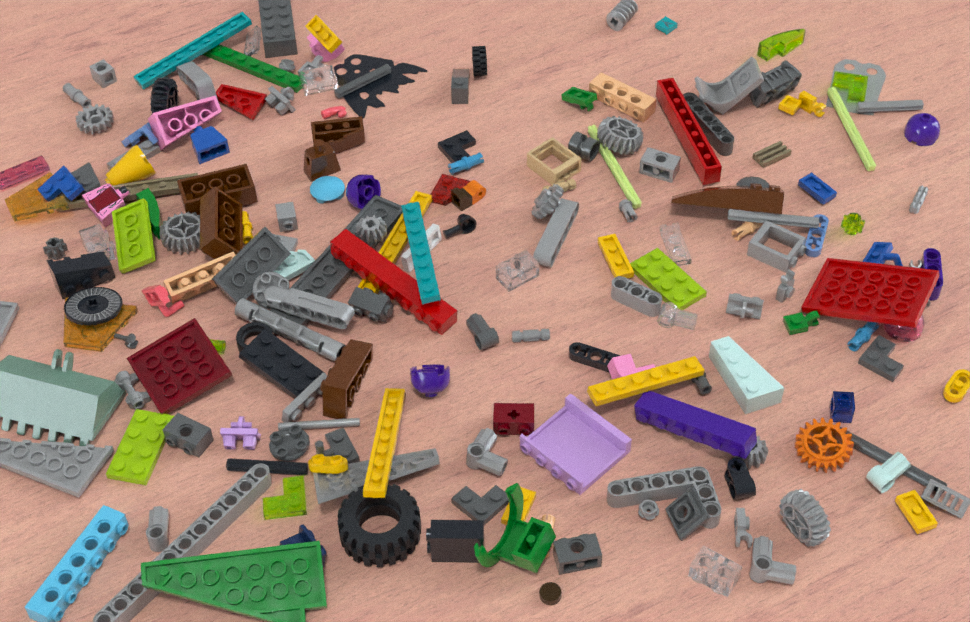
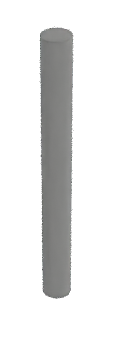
M360 418L278 423V430L294 424L300 425L301 429L360 426Z

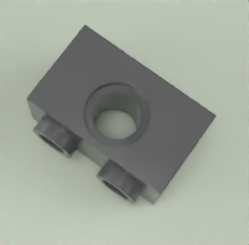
M178 412L163 429L165 441L171 447L176 446L186 454L194 455L198 458L214 441L211 428Z
M596 533L582 534L578 537L561 538L553 541V556L559 575L602 566V552Z

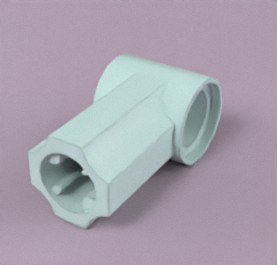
M896 452L881 466L873 467L867 473L866 478L881 493H885L894 485L895 479L911 467V463L902 453Z

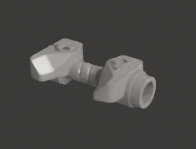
M121 371L116 375L114 381L122 390H126L128 393L125 401L131 409H141L145 403L151 401V397L147 391L138 392L133 388L132 385L139 380L136 373L129 374L127 371Z

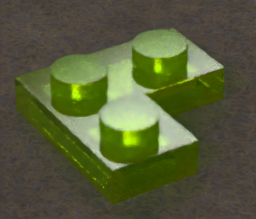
M835 71L832 87L849 89L847 100L864 102L868 76Z
M304 475L283 478L284 495L263 498L264 520L307 515Z

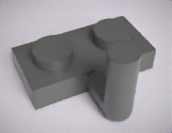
M344 427L325 434V440L330 447L329 449L324 450L322 441L315 442L316 454H323L324 456L341 455L347 459L348 464L360 462L359 455Z

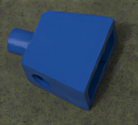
M198 126L190 135L199 164L230 153L227 139L212 126L205 129Z

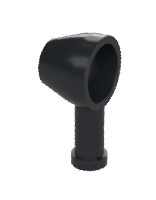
M461 214L457 218L458 225L444 230L443 234L448 239L460 231L464 234L471 233L476 228V220L470 215Z

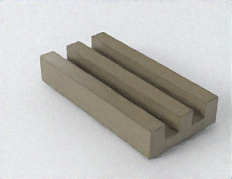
M779 141L753 153V159L765 168L790 156L791 150H787V146L782 145L783 142Z

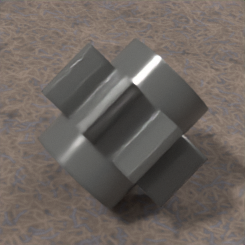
M54 237L46 241L47 246L43 247V250L47 254L48 259L60 260L66 256L64 251H67L68 248L63 239Z

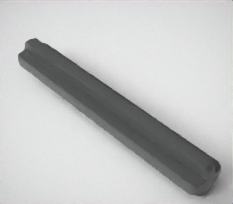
M385 64L336 88L334 94L337 98H341L391 73V67Z

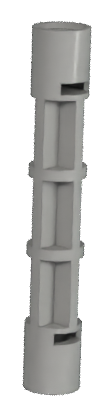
M242 298L236 304L234 312L236 316L251 323L261 322L267 324L273 333L333 361L340 357L343 347L346 346L247 299Z

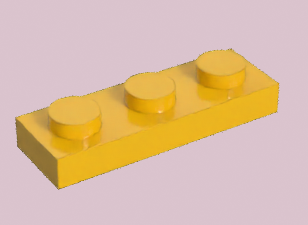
M317 15L305 25L331 54L342 43L336 34Z
M616 234L598 237L597 243L614 278L617 276L627 279L634 277V270Z

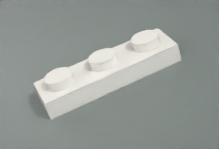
M432 224L426 230L430 251L442 240L440 227L436 224ZM410 248L401 256L403 269L407 272H411L414 269Z

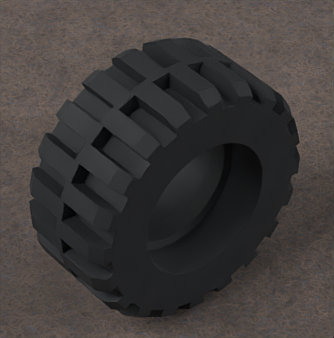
M388 483L385 498L363 497L364 485L358 487V491H352L348 495V499L345 498L343 500L341 508L338 510L337 522L342 547L345 548V552L348 556H353V560L361 563L363 561L366 566H372V564L377 565V567H383L384 564L391 566L396 564L397 560L403 561L407 558V553L412 554L415 550V545L420 541L421 519L417 501L413 496H410V492L406 489L401 490V487L396 484L391 486ZM375 516H389L398 521L394 528L383 533H371L361 528L366 520Z

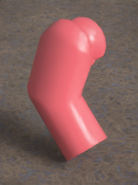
M335 106L322 110L321 115L323 119L336 114L342 118L347 115L345 107Z

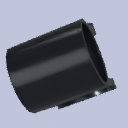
M740 458L730 459L724 477L732 499L737 500L755 496L756 486L750 476L746 463Z

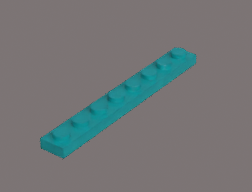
M240 12L134 75L135 81L144 90L154 84L157 78H164L177 70L176 66L194 60L252 25L251 19L243 12Z
M419 202L401 205L421 302L426 304L439 301L441 297Z

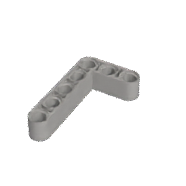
M701 466L614 480L607 487L608 505L613 508L639 505L644 500L656 502L678 498L691 486H694L708 514H711L709 515L710 519L702 526L708 529L716 528L721 516V505L709 472Z

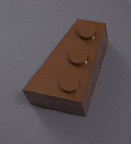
M362 116L311 122L313 143L317 139L328 142L335 154L365 143Z

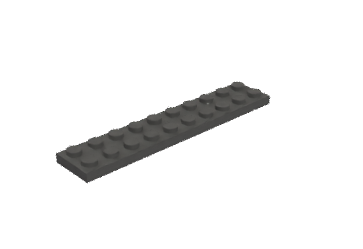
M375 195L345 229L356 236V225L360 218L365 219L366 216L372 217L375 215L376 218L381 217L385 221L388 233L403 213L402 207L399 204ZM371 243L369 246L374 249L377 244ZM329 245L291 288L330 299L354 270L349 269L340 259L334 258ZM275 308L270 310L302 326H306L310 321Z

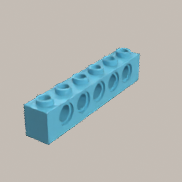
M105 505L101 507L26 604L25 609L30 619L37 622H58L61 620L65 610L76 600L77 594L88 584L95 570L101 567L104 558L109 552L113 551L119 538L127 532L129 525L124 513Z

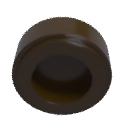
M554 582L543 584L539 590L540 600L546 605L557 604L562 597L560 586Z

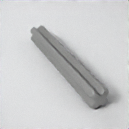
M923 100L858 102L856 109L857 112L922 110L924 103Z

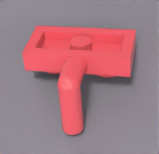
M161 285L147 286L141 290L151 306H158L165 317H169L184 307V303L179 300L168 308L166 303L170 301L168 298L169 294Z

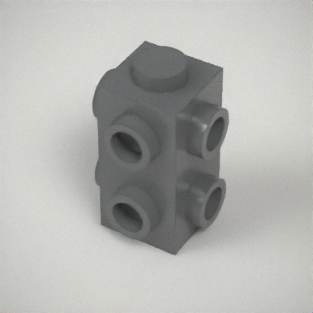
M356 287L348 301L356 315H366L375 322L380 320L386 323L388 317L393 313L394 305L387 295L383 293L375 294L366 287L363 289Z

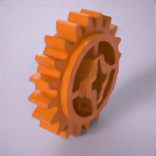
M823 417L820 423L814 418L812 425L806 422L805 428L800 427L799 434H796L797 442H795V448L798 449L796 455L802 456L801 463L808 461V468L815 465L816 472L820 470V467H823L825 473H827L828 467L835 472L837 465L843 468L844 462L849 463L854 442L850 441L852 434H846L847 427L840 429L841 422L833 425L832 418L828 423L825 422Z

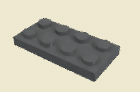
M263 227L212 280L237 304L240 299H247L253 293V284L257 277L265 272H274L291 253L266 227Z

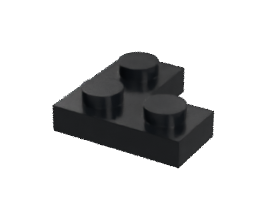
M466 130L438 142V149L451 163L461 160L462 157H470L465 149L475 146L476 139Z

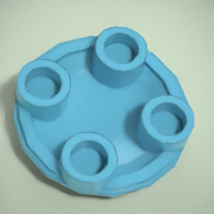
M323 176L312 182L310 186L311 195L320 204L344 197L345 185L337 177Z

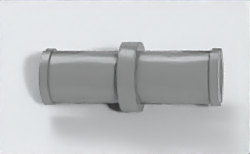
M66 83L63 86V92L68 94L72 101L79 103L82 107L89 108L91 100L83 95L80 89H76L70 83Z

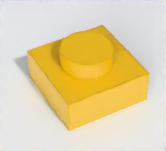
M787 95L779 103L778 109L794 115L802 106V101Z

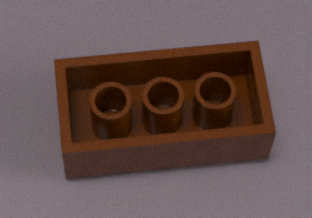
M247 164L177 180L185 213L189 211L190 214L196 212L197 215H200V198L215 186L240 202L242 206L258 202L255 185Z
M215 186L200 198V250L204 254L217 259L233 251L236 255L243 248L242 204Z

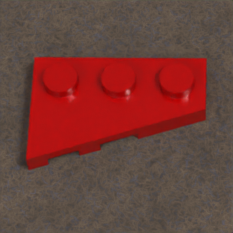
M221 84L216 91L219 102L252 120L255 119L265 104V98L267 97V94L224 84Z

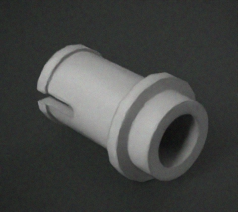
M624 199L619 203V210L624 213L627 222H634L632 216L635 220L638 216L632 208L633 204L628 199Z

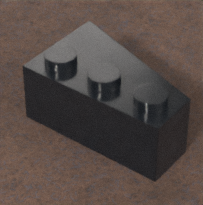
M104 251L83 254L81 257L73 259L64 257L63 260L59 261L46 260L54 285L62 299H66L80 290L95 287L115 278L112 265Z

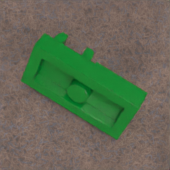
M571 87L561 94L563 101L579 104L582 110L587 107L588 112L594 109L592 102L597 100L596 93L576 87Z

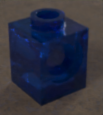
M833 391L829 405L830 419L832 418L833 422H852L855 411L854 392Z

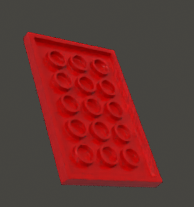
M827 258L801 306L802 313L818 311L819 315L916 328L938 281L939 270Z

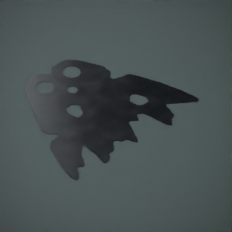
M353 54L344 60V64L334 66L330 70V74L334 82L342 86L369 73L372 69H377L385 64L391 67V73L343 96L358 116L365 118L367 106L375 108L385 107V104L376 97L377 94L382 95L383 91L399 93L397 90L399 88L398 85L415 82V80L403 74H418V72H427V70L408 63H399L394 66V62L389 59ZM358 58L361 60V63L354 65L351 63V60ZM340 68L347 70L343 75L337 74L336 71ZM366 92L369 94V97L363 99L360 93Z

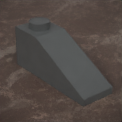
M453 69L451 79L452 104H468L469 69Z

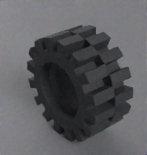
M472 46L474 76H487L486 46Z

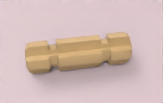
M574 179L555 183V185L558 184L563 188L564 192L568 191L567 189L572 190L576 188ZM544 186L542 190L548 189L550 186Z

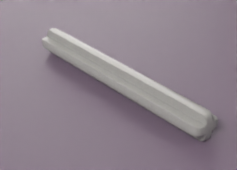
M729 209L727 215L728 220L765 223L767 220L776 225L818 228L819 226L818 217Z

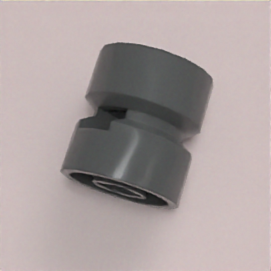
M575 132L568 144L569 150L590 162L595 159L600 148V141L591 137L587 138V135L580 132Z

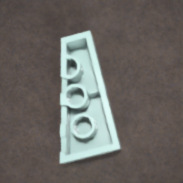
M727 336L711 341L709 358L745 414L781 403L784 387L733 339Z

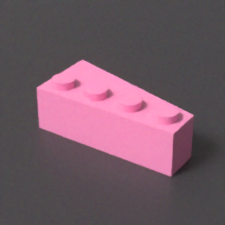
M215 95L155 112L148 118L153 134L158 139L157 144L161 151L194 131L196 127L202 126L215 118L222 110Z

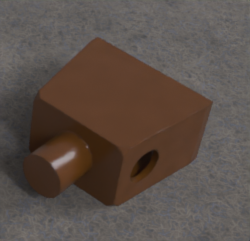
M317 139L314 141L313 147L305 150L303 170L311 182L320 177L341 171L336 154L328 142Z

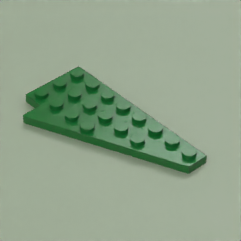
M320 541L141 563L142 586L145 588L267 622H306V610L327 608Z

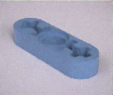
M822 214L813 216L819 218L821 227L810 228L808 232L805 254L809 257H818L822 251L829 219ZM812 234H819L821 237L816 238Z

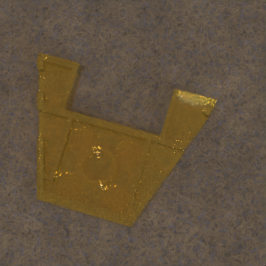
M51 172L5 199L14 222L37 217V213L45 211L47 214L55 212L54 209H70L64 196L45 202L38 191V188L53 176Z
M123 304L121 312L114 319L103 324L91 326L73 323L64 313V346L67 348L102 352L114 339V334L121 327H125L129 323L128 319L132 315L135 316L137 314V306Z

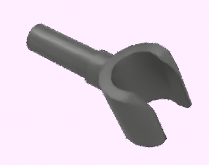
M133 333L128 336L114 334V338L125 341L126 347L130 349L136 348L138 340H135L136 336Z

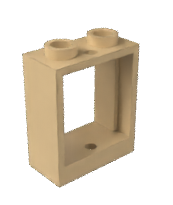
M552 137L527 153V167L550 184L566 181L581 171V158ZM550 155H554L563 164L552 170L542 160Z

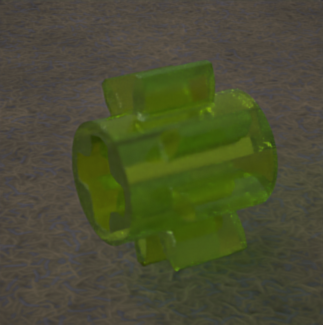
M850 213L848 216L844 215L841 227L845 228V233L856 235L858 232L862 233L865 220H861V215L858 213Z

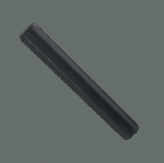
M233 458L227 459L226 462L228 471L248 472L254 465L262 463L269 467L270 473L307 475L308 463Z

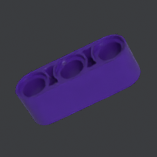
M928 248L923 252L922 266L920 268L939 270L938 281L929 300L934 301L939 298L943 286L941 254L934 248Z

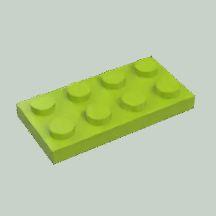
M143 198L112 211L119 271L124 274L156 261L148 202Z
M659 248L630 263L634 274L651 290L658 292L662 296V300L676 313L706 297L707 291Z
M136 409L106 472L107 479L147 485L166 443L163 429L174 415H161L156 412Z

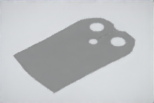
M844 59L834 66L830 88L835 87L848 112L874 115V112H857L856 106L858 102L878 101L886 74L879 65L871 63L862 64L856 60ZM852 64L855 68L854 70H846L844 65ZM867 69H876L877 74L870 75L867 73ZM828 96L826 106L834 108Z

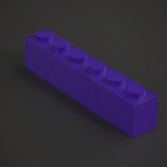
M652 391L644 392L634 405L637 420L656 426L659 429L670 431L678 436L689 438L695 442L711 446L714 449L722 450L733 456L746 459L757 443L755 427Z

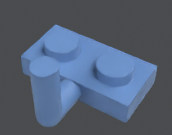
M148 122L121 142L126 147L129 144L132 146L141 141L139 137L142 135L148 137L152 144L158 142V139L153 134Z

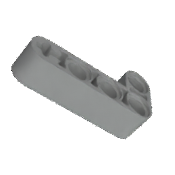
M193 61L176 66L180 79L195 92L197 101L216 95L210 76Z

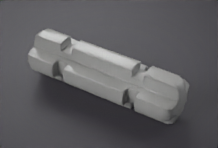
M922 185L918 188L910 205V212L914 214L919 212L928 193V187Z
M538 329L523 330V332H520V330L512 331L513 342L550 339L549 329H541V331Z

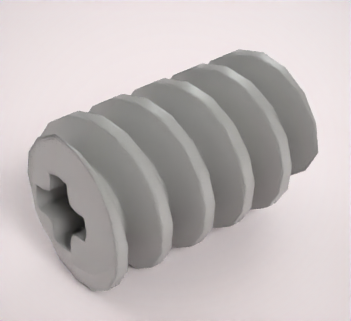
M621 0L607 15L606 21L608 26L615 31L621 30L637 13V3L634 0Z

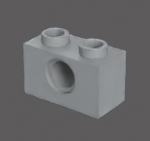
M648 147L640 160L639 173L672 183L680 169L681 157Z

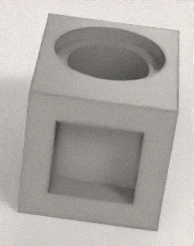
M104 59L89 66L93 80L102 88L117 82L114 68Z
M294 203L275 204L280 232L297 230Z

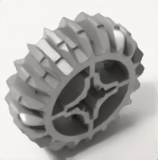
M612 116L603 119L597 129V138L600 143H603V147H608V150H613L614 153L619 152L621 155L622 153L628 155L638 151L643 143L644 133L640 127H637L638 124L632 123V120L629 121L620 116L618 118Z
M189 211L185 214L181 212L179 215L174 213V217H168L167 221H163V225L160 226L159 235L164 247L173 253L179 252L180 255L183 252L188 254L189 251L196 252L197 248L200 249V215H197L196 212L190 214Z
M796 489L787 493L780 500L781 504L779 507L781 509L780 514L783 516L782 521L786 523V528L801 543H805L808 547H814L830 536L831 528L829 527L830 522L827 520L828 515L825 514L824 508L820 506L819 501H816L814 496L810 495L808 491Z

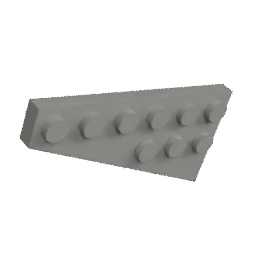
M0 438V467L79 498L114 452L113 446L106 445L105 448L95 447L92 444L74 446L73 443L42 441L41 443H32L31 440L17 442L11 441L8 438Z
M436 448L394 455L389 481L440 464ZM369 460L348 464V470L339 474L313 472L318 504L350 494L352 491H358V487L363 486L365 483Z

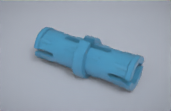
M479 152L448 164V168H451L449 172L454 174L484 163V159H480L483 158L482 154Z
M867 321L847 343V345H850L848 348L852 351H858L865 342L871 339V335L879 328L878 323Z

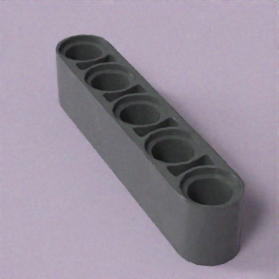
M691 92L683 94L710 145L722 156L731 155L734 145L732 133L696 94Z

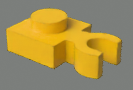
M804 90L799 93V100L802 101L801 109L809 114L814 112L818 117H822L825 114L822 111L826 108L824 103H818L815 96Z

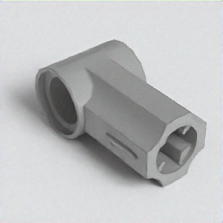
M156 506L149 511L146 536L150 549L154 552H161L169 545L167 537L169 511L162 506Z

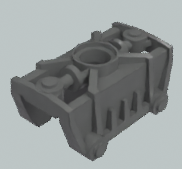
M785 60L780 66L766 73L761 72L764 82L751 91L749 96L757 108L762 104L766 105L773 99H779L786 95L788 91L794 90L798 86L802 74Z

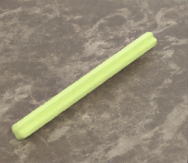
M829 87L827 94L866 170L874 171L876 164L837 89Z
M596 125L588 126L590 137L599 141ZM600 143L599 152L625 196L632 202L633 209L640 208L642 202L611 150H608V147H603V143Z

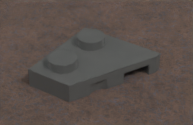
M89 162L71 172L84 188L81 194L84 195L101 187Z

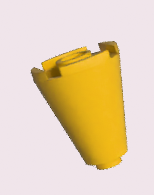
M135 145L105 174L107 178L104 180L106 183L114 186L137 182L153 176L156 172L138 145Z

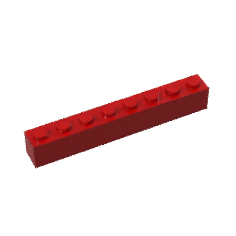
M674 78L657 80L656 97L702 184L707 185L720 182L722 165Z
M344 229L330 241L331 254L334 258L340 259L349 269L356 271L361 278L367 279L376 289H380L391 300L398 302L404 310L410 311L419 321L426 323L432 331H437L443 335L457 322L458 310L443 299L422 304L417 280L347 229Z

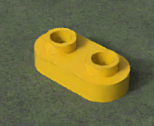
M964 369L954 372L943 391V396L946 400L953 403L963 400L970 389V372Z
M316 454L308 461L309 470L314 473L339 474L347 471L349 468L347 459L341 455L324 456L323 454Z

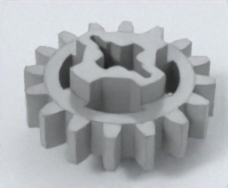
M98 104L95 107L89 105V108L83 107V112L78 111L76 123L80 131H85L86 134L89 131L92 134L96 131L101 133V130L106 131L107 127L112 126L111 123L114 122V117L109 107L105 108L104 105L99 107Z
M553 184L552 187L550 186L548 189L542 190L540 195L534 200L536 205L532 208V215L537 219H542L543 216L552 214L561 203L559 198L563 196V188L558 184Z

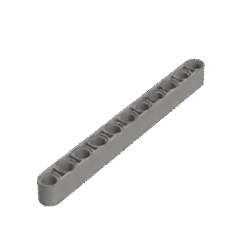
M262 463L254 465L153 561L199 556L270 488L272 480L269 467ZM140 572L96 613L93 622H130L160 592L143 587Z

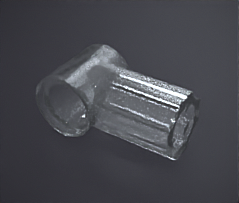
M666 302L661 307L657 322L665 328L675 325L694 330L698 314L680 310L674 303Z

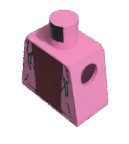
M107 183L82 196L87 206L103 226L107 227L113 221L112 211L125 206L123 198L128 196L130 192L124 185L115 191L111 184Z

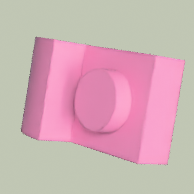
M310 34L307 37L311 42L309 46L312 48L313 54L315 56H322V61L324 62L337 58L345 50L343 45L340 44L331 54L314 35Z
M631 354L613 357L607 367L613 380L655 368V365L636 368Z

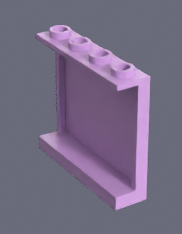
M569 394L565 398V406L528 437L523 434L520 435V449L524 454L534 458L538 465L544 466L555 478L563 481L570 490L581 495L631 451L632 439L575 396Z

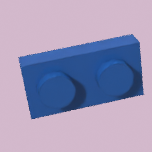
M812 172L798 181V186L823 205L834 199L837 195L834 189Z

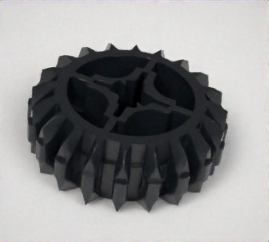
M164 77L157 78L154 82L150 97V110L152 114L178 106L179 91L175 80Z

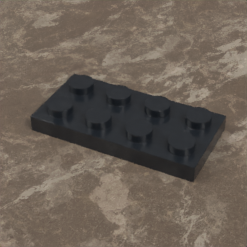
M264 329L239 353L240 359L294 399L323 373L322 370L267 329Z

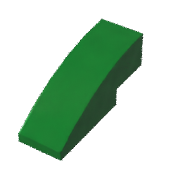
M147 188L137 193L136 197L137 201L144 198L148 202L151 231L160 240L159 234L162 219L157 201L150 189Z

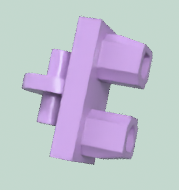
M239 416L238 422H231V428L220 429L225 449H236L237 440H243L244 449L255 450L257 440L261 438L258 428H252V422H245L244 416Z

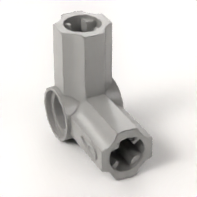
M489 428L481 429L474 442L468 445L466 464L471 469L482 468L502 476L508 459L490 452L497 440V435L493 430Z
M764 536L754 538L751 569L749 572L750 578L757 583L771 580L793 585L796 566L772 561L773 541L769 537Z

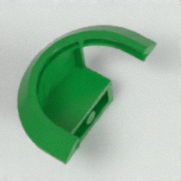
M515 483L505 490L509 499L510 510L508 522L501 539L488 552L483 545L480 547L476 543L474 546L475 556L480 565L484 567H492L500 560L537 573L556 535L550 523L531 517L529 522L521 520L524 503L523 493L519 484Z

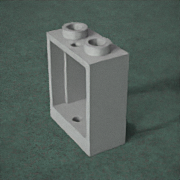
M766 220L750 240L747 255L787 273L788 269L795 267L798 257L804 255L807 248L805 246L806 238ZM771 238L793 249L788 255H785L764 244Z

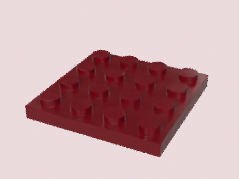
M196 318L126 358L161 415L170 414L233 376Z

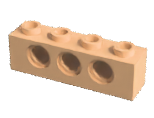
M600 73L589 83V92L596 93L597 100L637 120L645 122L655 113V98L604 73Z
M234 251L164 280V288L168 291V297L172 305L179 300H186L217 287L212 278L235 256Z

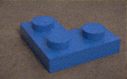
M64 165L38 188V191L49 203L61 192L72 201L84 190L83 186Z

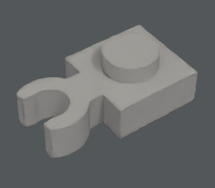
M790 269L787 270L786 275L781 276V284L777 289L776 300L781 303L787 297L790 298L795 291V288H793L795 272Z

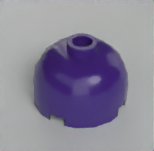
M928 113L913 115L909 118L904 129L905 138L909 142H917L916 145L918 146L933 145L940 135L939 121Z
M357 175L350 179L346 187L347 200L352 206L360 210L375 195L381 196L380 182L373 175Z
M428 364L422 365V369L417 370V366L410 368L411 382L414 389L420 393H425L426 397L437 396V393L445 390L449 384L450 367L447 366L444 369V365Z

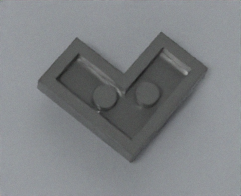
M880 335L877 336L858 361V364L891 382L895 381L904 367L903 364L889 358L896 344Z
M497 485L482 497L465 486L451 498V502L472 520H484L485 525L508 505L509 499L505 491Z

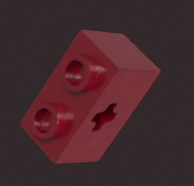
M494 403V433L502 436L530 435L534 432V403Z

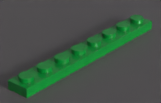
M220 44L202 54L280 87H290L295 93H298L307 84L306 79Z

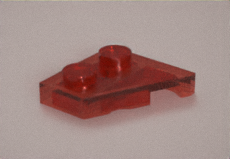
M442 174L430 194L432 195V203L447 206L452 202L451 190L456 187L461 189L470 181Z

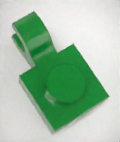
M812 311L806 316H803L801 312L783 316V322L789 335L807 332L809 326L819 325L817 319L820 316L818 311Z

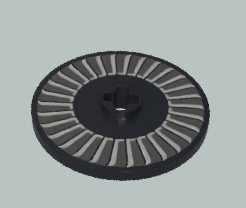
M91 287L72 294L64 304V312L66 317L73 323L85 326L99 325L114 319L121 312L123 302L119 293L112 289Z

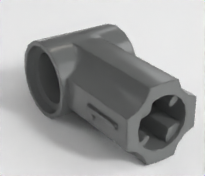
M477 313L470 315L466 320V325L474 335L477 347L480 350H484L498 344L499 337L496 330L488 326L482 315Z

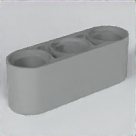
M622 276L613 278L611 284V297L613 300L649 317H656L660 314L662 296L658 292Z

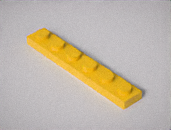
M696 356L588 386L587 393L594 405L600 406L703 376L705 370Z

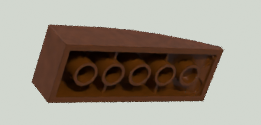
M750 183V186L709 187L672 196L671 203L782 214L785 192L780 186L769 185L768 188H763L761 184Z

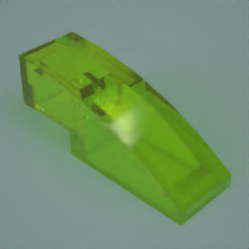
M806 30L785 31L759 42L757 56L766 61L777 54L784 57L804 43Z

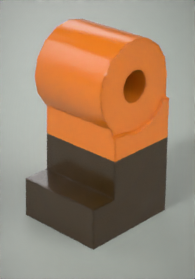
M476 180L470 181L461 189L456 187L451 190L452 204L463 211L481 200L486 194V188Z

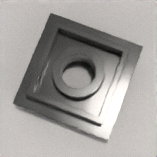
M691 486L665 508L682 541L710 519L694 486ZM687 508V515L684 517L685 509Z

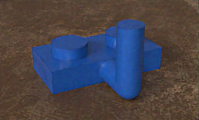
M874 242L862 261L884 264L885 261H893L894 265L903 266L900 255L891 253L893 250L892 242Z

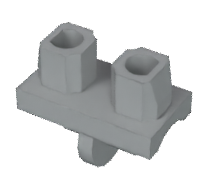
M273 86L268 88L270 94L265 100L271 107L275 106L274 108L280 115H283L288 110L291 113L296 110L290 105V100L294 99V90L292 88H282L280 92Z
M729 293L726 313L740 315L742 319L745 317L760 319L764 300H761L759 297L751 298L737 293Z

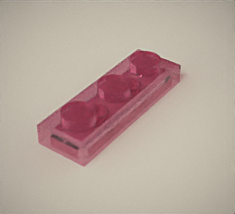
M41 155L1 171L0 190L49 171L48 163Z

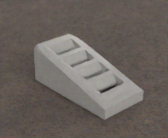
M930 479L921 496L924 500L961 519L970 505V498L934 479ZM935 486L938 487L939 489L937 490L934 498H931L930 495L933 489L935 488ZM944 490L947 493L941 503L938 500ZM951 495H954L955 498L951 503L950 507L947 506L946 504L949 498L951 497ZM959 499L964 500L959 510H954Z

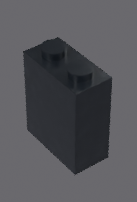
M431 520V527L426 528L427 553L431 554L432 562L479 563L475 556L474 546L476 543L480 547L481 545L484 546V520Z

